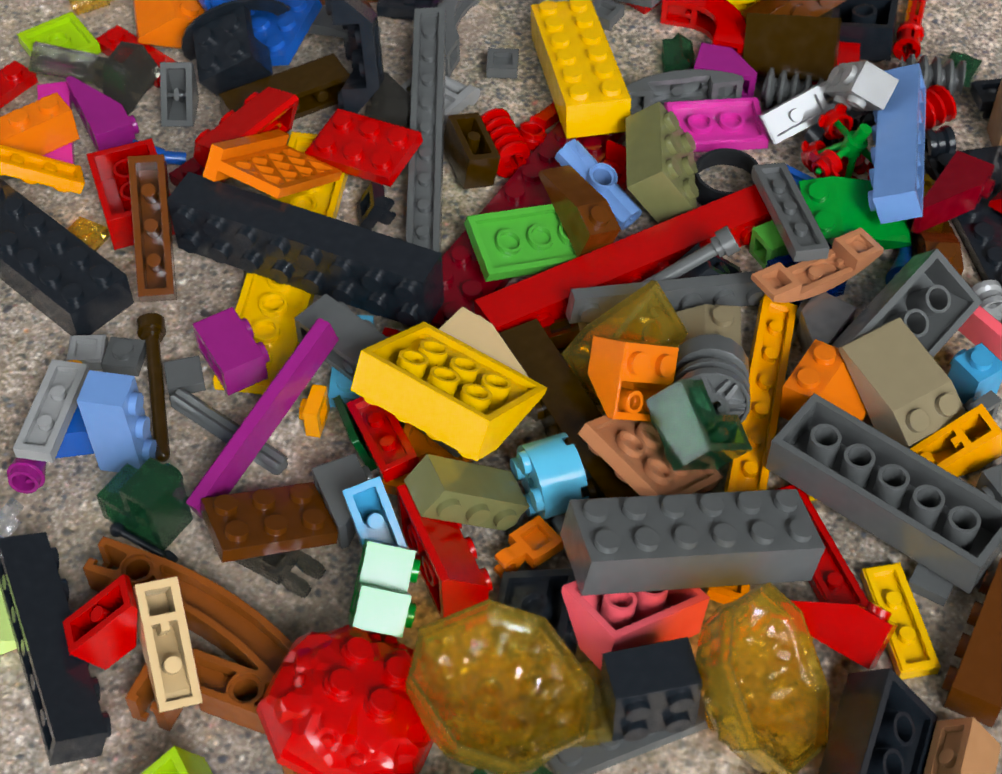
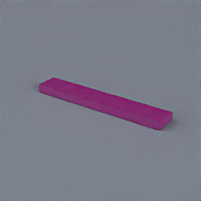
M321 318L315 321L187 498L186 504L200 518L203 519L200 512L201 498L228 495L339 341L329 322Z

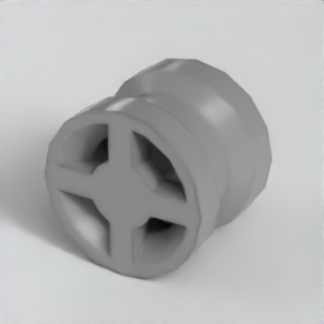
M990 279L981 281L971 287L983 301L980 306L1000 321L1002 319V287L1000 283Z

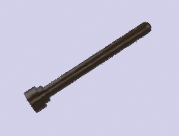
M146 313L141 315L136 321L137 335L141 340H145L153 439L157 442L155 458L159 462H166L170 458L160 349V342L166 335V325L162 315Z

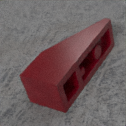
M957 150L923 198V217L914 218L911 231L918 234L974 210L982 198H989L995 186L996 180L991 179L995 165Z

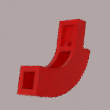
M662 0L661 24L700 31L711 39L713 45L733 48L743 58L746 23L739 10L727 0Z

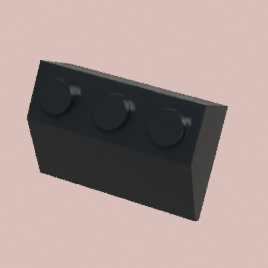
M891 668L848 673L818 774H923L938 716Z

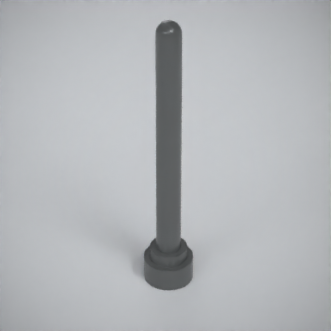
M726 225L714 232L716 236L710 239L711 243L642 282L676 279L717 255L720 258L726 254L730 257L741 249ZM594 321L586 324L592 326L600 321Z

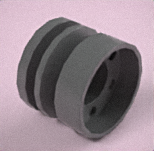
M718 334L699 335L686 340L678 347L679 351L671 393V411L682 426L703 435L722 434L735 429L744 422L750 411L749 364L744 349L731 338Z

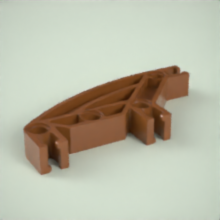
M103 536L98 543V548L104 562L102 567L98 566V560L92 557L87 560L83 567L90 588L101 592L122 574L130 577L132 588L135 584L178 576L188 630L210 642L236 662L234 663L192 648L203 703L199 704L200 710L265 734L256 708L290 649L292 642L258 611L217 583L171 560ZM113 566L118 567L117 570H113V569H111V568H112ZM145 663L125 697L132 717L146 722L150 716L148 712H145L150 705L149 710L154 712L159 728L170 732L183 708L158 712L156 702H152L155 696ZM247 695H256L250 701H240ZM282 765L284 774H299Z

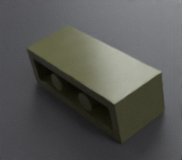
M426 454L404 479L421 517L507 531L517 523L518 518L530 507L512 471Z

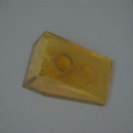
M652 280L583 327L563 351L562 356L596 405L602 406L587 374L593 336L647 341L678 347L688 332L659 283Z

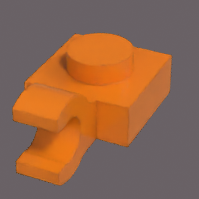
M538 515L509 534L508 544L510 546L500 550L494 556L499 562L494 567V571L502 578L503 572L518 571L524 562L534 569L563 550L562 538Z

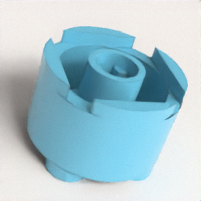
M564 432L519 445L517 447V457L510 459L511 471L516 481L521 480L525 491L524 496L530 506L525 511L528 517L540 515L545 520L566 513L569 500L589 499V496L582 498L581 488L588 486L581 458L574 443L570 445L565 444L564 440L568 435Z

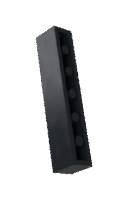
M46 532L0 538V589L49 764L52 766L102 756L106 738L111 736V722L108 713L101 712L99 705L100 686L98 679L90 676L88 670L90 663L69 654L63 621L73 614L75 610L70 611L68 605L69 587L65 578L60 579L59 554L57 548L50 547Z

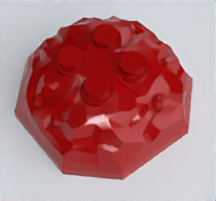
M350 624L325 632H310L297 638L292 643L256 708L277 763L299 774H420L445 718L444 707L433 686L432 677L417 651L400 643L395 637L381 635L357 627L352 628Z

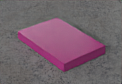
M758 97L664 102L665 109L675 114L682 130L692 135L696 144L694 153L709 152L721 148L736 150L768 149L769 138L758 116L762 114Z

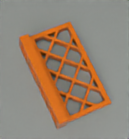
M277 129L213 143L203 177L213 182L232 177L278 199L338 181L341 178L342 170L287 146L290 134Z

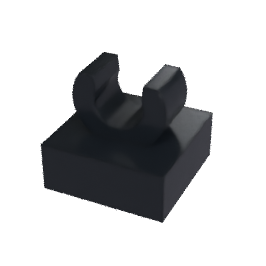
M1002 78L972 81L970 92L979 112H983V119L990 118Z
M371 182L357 202L359 227L372 230L378 221L382 224L390 225L396 217V213L390 211L395 204L394 200L385 197L384 185Z

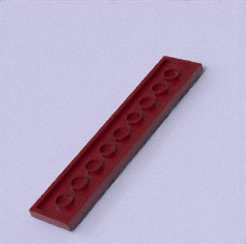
M559 121L544 138L545 141L540 143L529 158L526 159V164L518 168L479 214L552 204L538 174L541 170L562 167L556 161L555 156L567 142L573 139L579 141L598 163H602L606 157L607 140L622 145L626 140V132L566 139L561 122ZM466 230L442 256L444 303L430 325L439 329L461 307L475 313V299L504 288L512 279L507 278L485 282Z

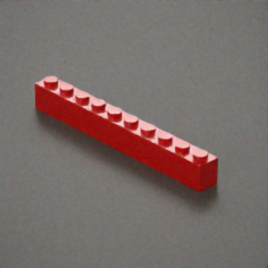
M754 184L475 299V314L482 316L485 320L492 323L498 333L537 319L543 328L546 326L550 327L554 320L567 317L566 309L571 289L642 282L675 263L697 243L703 246L711 243L710 239L716 236L714 232L726 225L739 248L744 245H750L752 229L771 221L772 218Z

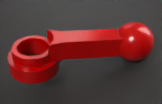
M553 101L552 104L541 112L532 115L530 121L523 122L518 127L520 135L524 138L530 151H534L540 143L545 141L544 138L547 136L545 130L560 120Z

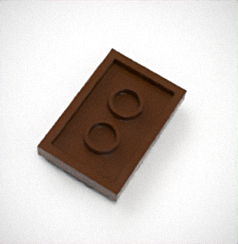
M314 482L201 498L200 512L222 563L337 544L338 530Z

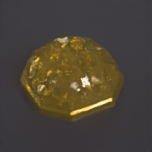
M771 582L760 584L740 598L719 606L702 624L696 653V663L703 682L702 690L704 691L703 702L706 710V723L710 730L717 732L718 741L727 745L740 759L746 760L755 770L765 774H796L827 745L830 689L802 611Z
M488 599L420 627L406 679V691L430 740L434 741L448 759L478 770H488L496 774H524L537 767H543L563 750L585 740L589 732L595 683L545 617Z

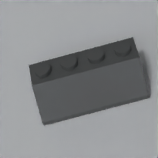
M936 248L913 256L831 345L839 348L900 317L930 355L934 357L983 301L939 249Z

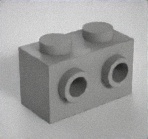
M867 60L841 63L829 74L827 79L829 85L825 93L834 98L833 104H845L847 111H850V109L855 111L884 110L899 80Z

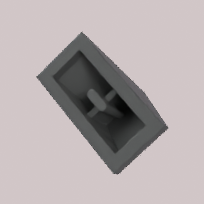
M160 62L161 126L194 127L199 103V91L193 63Z

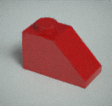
M122 574L63 621L70 655L107 670L136 647L138 608L128 575Z

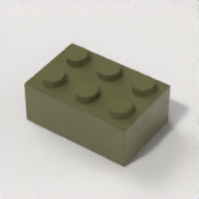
M660 101L626 117L627 188L658 224L696 209V197L699 196V191L695 183L697 165L694 161V150H696V144L692 135L682 130L675 114L672 111L668 112Z

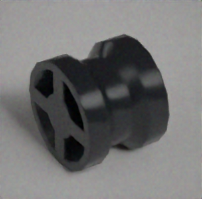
M941 126L935 131L931 128L925 129V156L934 158L938 154H955L956 137L951 126Z

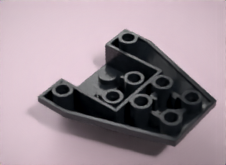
M325 0L327 15H332L333 25H342L343 30H348L349 42L345 44L347 61L352 62L353 71L341 89L342 91L338 92L339 109L358 113L380 88L385 78L378 17L367 0Z

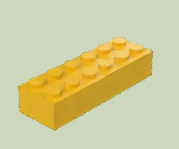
M544 1L540 4L531 5V38L566 139L626 132L625 118L631 114V97L592 1Z

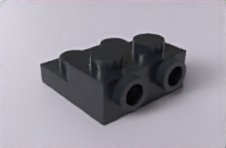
M572 568L503 572L487 640L493 649L531 648L537 657L575 656L578 642L561 593L563 585L576 580Z

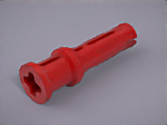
M908 0L904 22L897 29V40L893 46V53L899 60H901L903 55V60L906 61L910 53L915 54L916 59L920 55V42L923 40L925 33L921 25L927 0ZM907 45L906 52L904 53V46Z

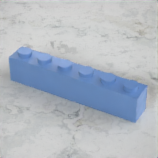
M919 63L884 70L897 78L899 82L884 110L873 111L876 126H872L875 147H871V159L874 168L869 169L870 183L873 190L868 191V202L870 210L877 211L881 224L923 217L926 85Z

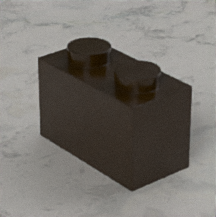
M479 113L448 115L444 132V151L462 188L470 189L493 186L501 156Z

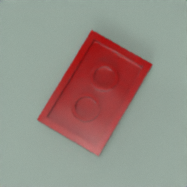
M338 108L304 153L342 170L343 173L391 187L422 144L423 138L419 131Z

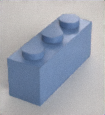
M89 370L76 401L99 469L144 476L148 463L153 462L155 459L157 442L152 439L150 418L145 414L143 407L144 397L138 390L135 376Z

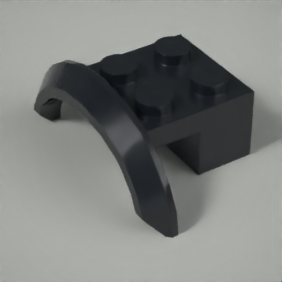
M229 0L195 18L185 29L182 35L181 46L184 55L190 61L196 58L199 83L219 97L218 94L273 75L269 48L254 37L250 10L267 11L279 16L289 11V6L277 0Z

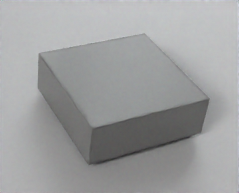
M106 334L71 335L66 361L78 360L83 364H88L90 370H102L101 362L109 343Z

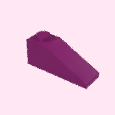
M73 76L66 77L72 102L97 151L133 143V139L136 140L135 134L140 133L134 115H127L121 103Z

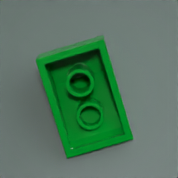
M830 176L799 181L798 188L830 249H832L835 238L858 228H863L884 250L911 246L912 242L907 220L881 224L877 211L870 210L868 191L873 190L870 180Z

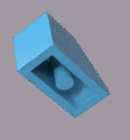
M380 476L342 490L362 549L365 539L407 547Z

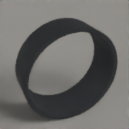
M730 148L715 149L703 154L696 163L695 183L699 191L696 201L703 206L734 193L719 191L708 186L699 175L702 170L716 165H730L741 168L751 174L753 165H759L758 162L749 154Z

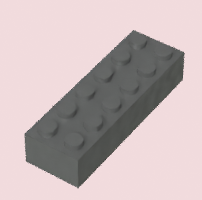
M815 393L771 441L766 469L968 594L971 593L1002 551V503Z
M797 489L569 500L560 532L581 596L811 581L825 550L820 535Z

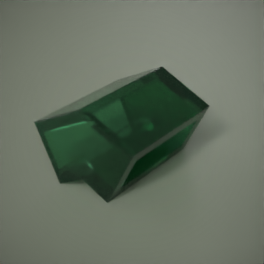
M679 33L673 39H662L661 58L663 73L694 69L695 56L691 40Z

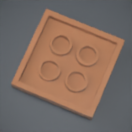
M607 415L586 422L578 433L587 443L589 449L594 454L600 456L614 469L616 476L624 483L629 484L640 496L706 493L716 488L724 478L668 422L610 419Z

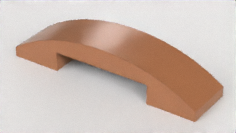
M858 228L835 238L827 259L802 261L788 268L781 262H778L752 273L751 280L773 302L789 303L805 300L822 294L852 278L881 256L884 248L863 228Z

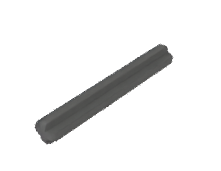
M178 388L170 396L169 400L171 401L172 408L225 443L229 442L240 427L239 424L183 388ZM268 443L264 444L253 460L274 475H280L288 466L287 456Z

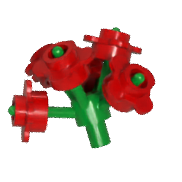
M843 103L835 105L834 109L822 114L817 121L818 125L825 130L824 136L826 139L845 137L841 142L826 147L820 140L811 143L805 140L801 143L802 163L818 178L838 176L859 179L852 175L853 172L858 175H862L865 172L869 174V169L874 168L871 152L867 148V138L872 133V128L862 123L856 131H850L853 125V118L847 115V106ZM866 158L870 161L868 165L865 163Z

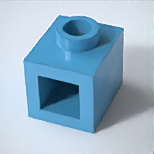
M982 343L969 350L963 349L955 354L950 362L951 368L948 377L952 380L963 404L973 397L980 398L990 390L997 395L1002 382V361Z

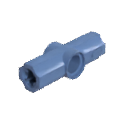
M575 139L567 142L557 152L555 159L561 166H572L608 201L622 231L630 227L640 217L643 211L617 184L618 176L613 167L606 163H598L584 146Z

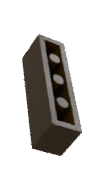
M332 53L218 94L222 117L231 110L236 112L252 93H261L269 86L293 93L299 98L294 118L296 120L338 104V92L342 91L341 89L350 74L335 54Z

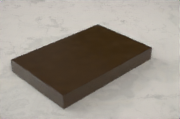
M747 13L743 59L757 72V77L766 78L769 69L773 67L776 78L779 77L783 70H786L787 79L789 80L792 79L795 73H799V80L805 81L809 75L812 81L818 82L820 78L827 81L829 74L837 66L842 18Z

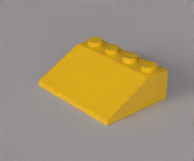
M426 322L415 325L361 350L351 386V391L362 396L367 403L385 409L392 413L397 420L417 427L424 431L429 438L441 441L457 450L461 456L475 461H479L495 451L545 395L547 387Z

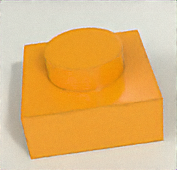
M312 384L308 398H303L300 403L299 419L304 420L306 436L321 437L330 411L327 386Z

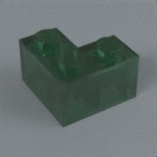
M680 379L645 400L650 411L651 422L657 429L664 445L665 457L672 465L674 471L718 469L752 450L738 415H717L702 380Z
M151 457L139 469L127 463L96 495L104 518L113 523H122L125 530L163 551L168 548L193 520L191 509L186 504L188 496L183 483V475L175 466L169 463L162 464Z

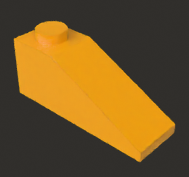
M981 403L914 445L910 450L954 476L961 477L983 468L1002 456V430Z

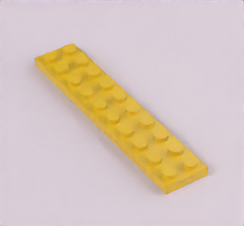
M292 132L287 146L304 153L318 134ZM342 172L340 180L278 199L273 196L271 198L336 219L348 174ZM246 274L235 311L240 319L246 318L254 333L253 339L256 343L261 341L264 344L270 361L266 363L268 379L238 392L263 395L299 345L294 318L312 305L315 295L287 284H280L257 274ZM214 375L213 384L215 390H224Z

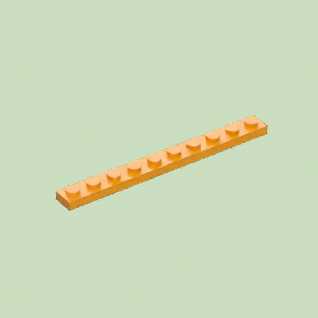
M765 294L759 303L748 361L750 411L744 422L735 429L724 492L767 489L770 470L766 469L771 441L776 436L782 387L785 383L798 305L773 302ZM750 585L705 588V593L710 597V600L742 610L748 601Z

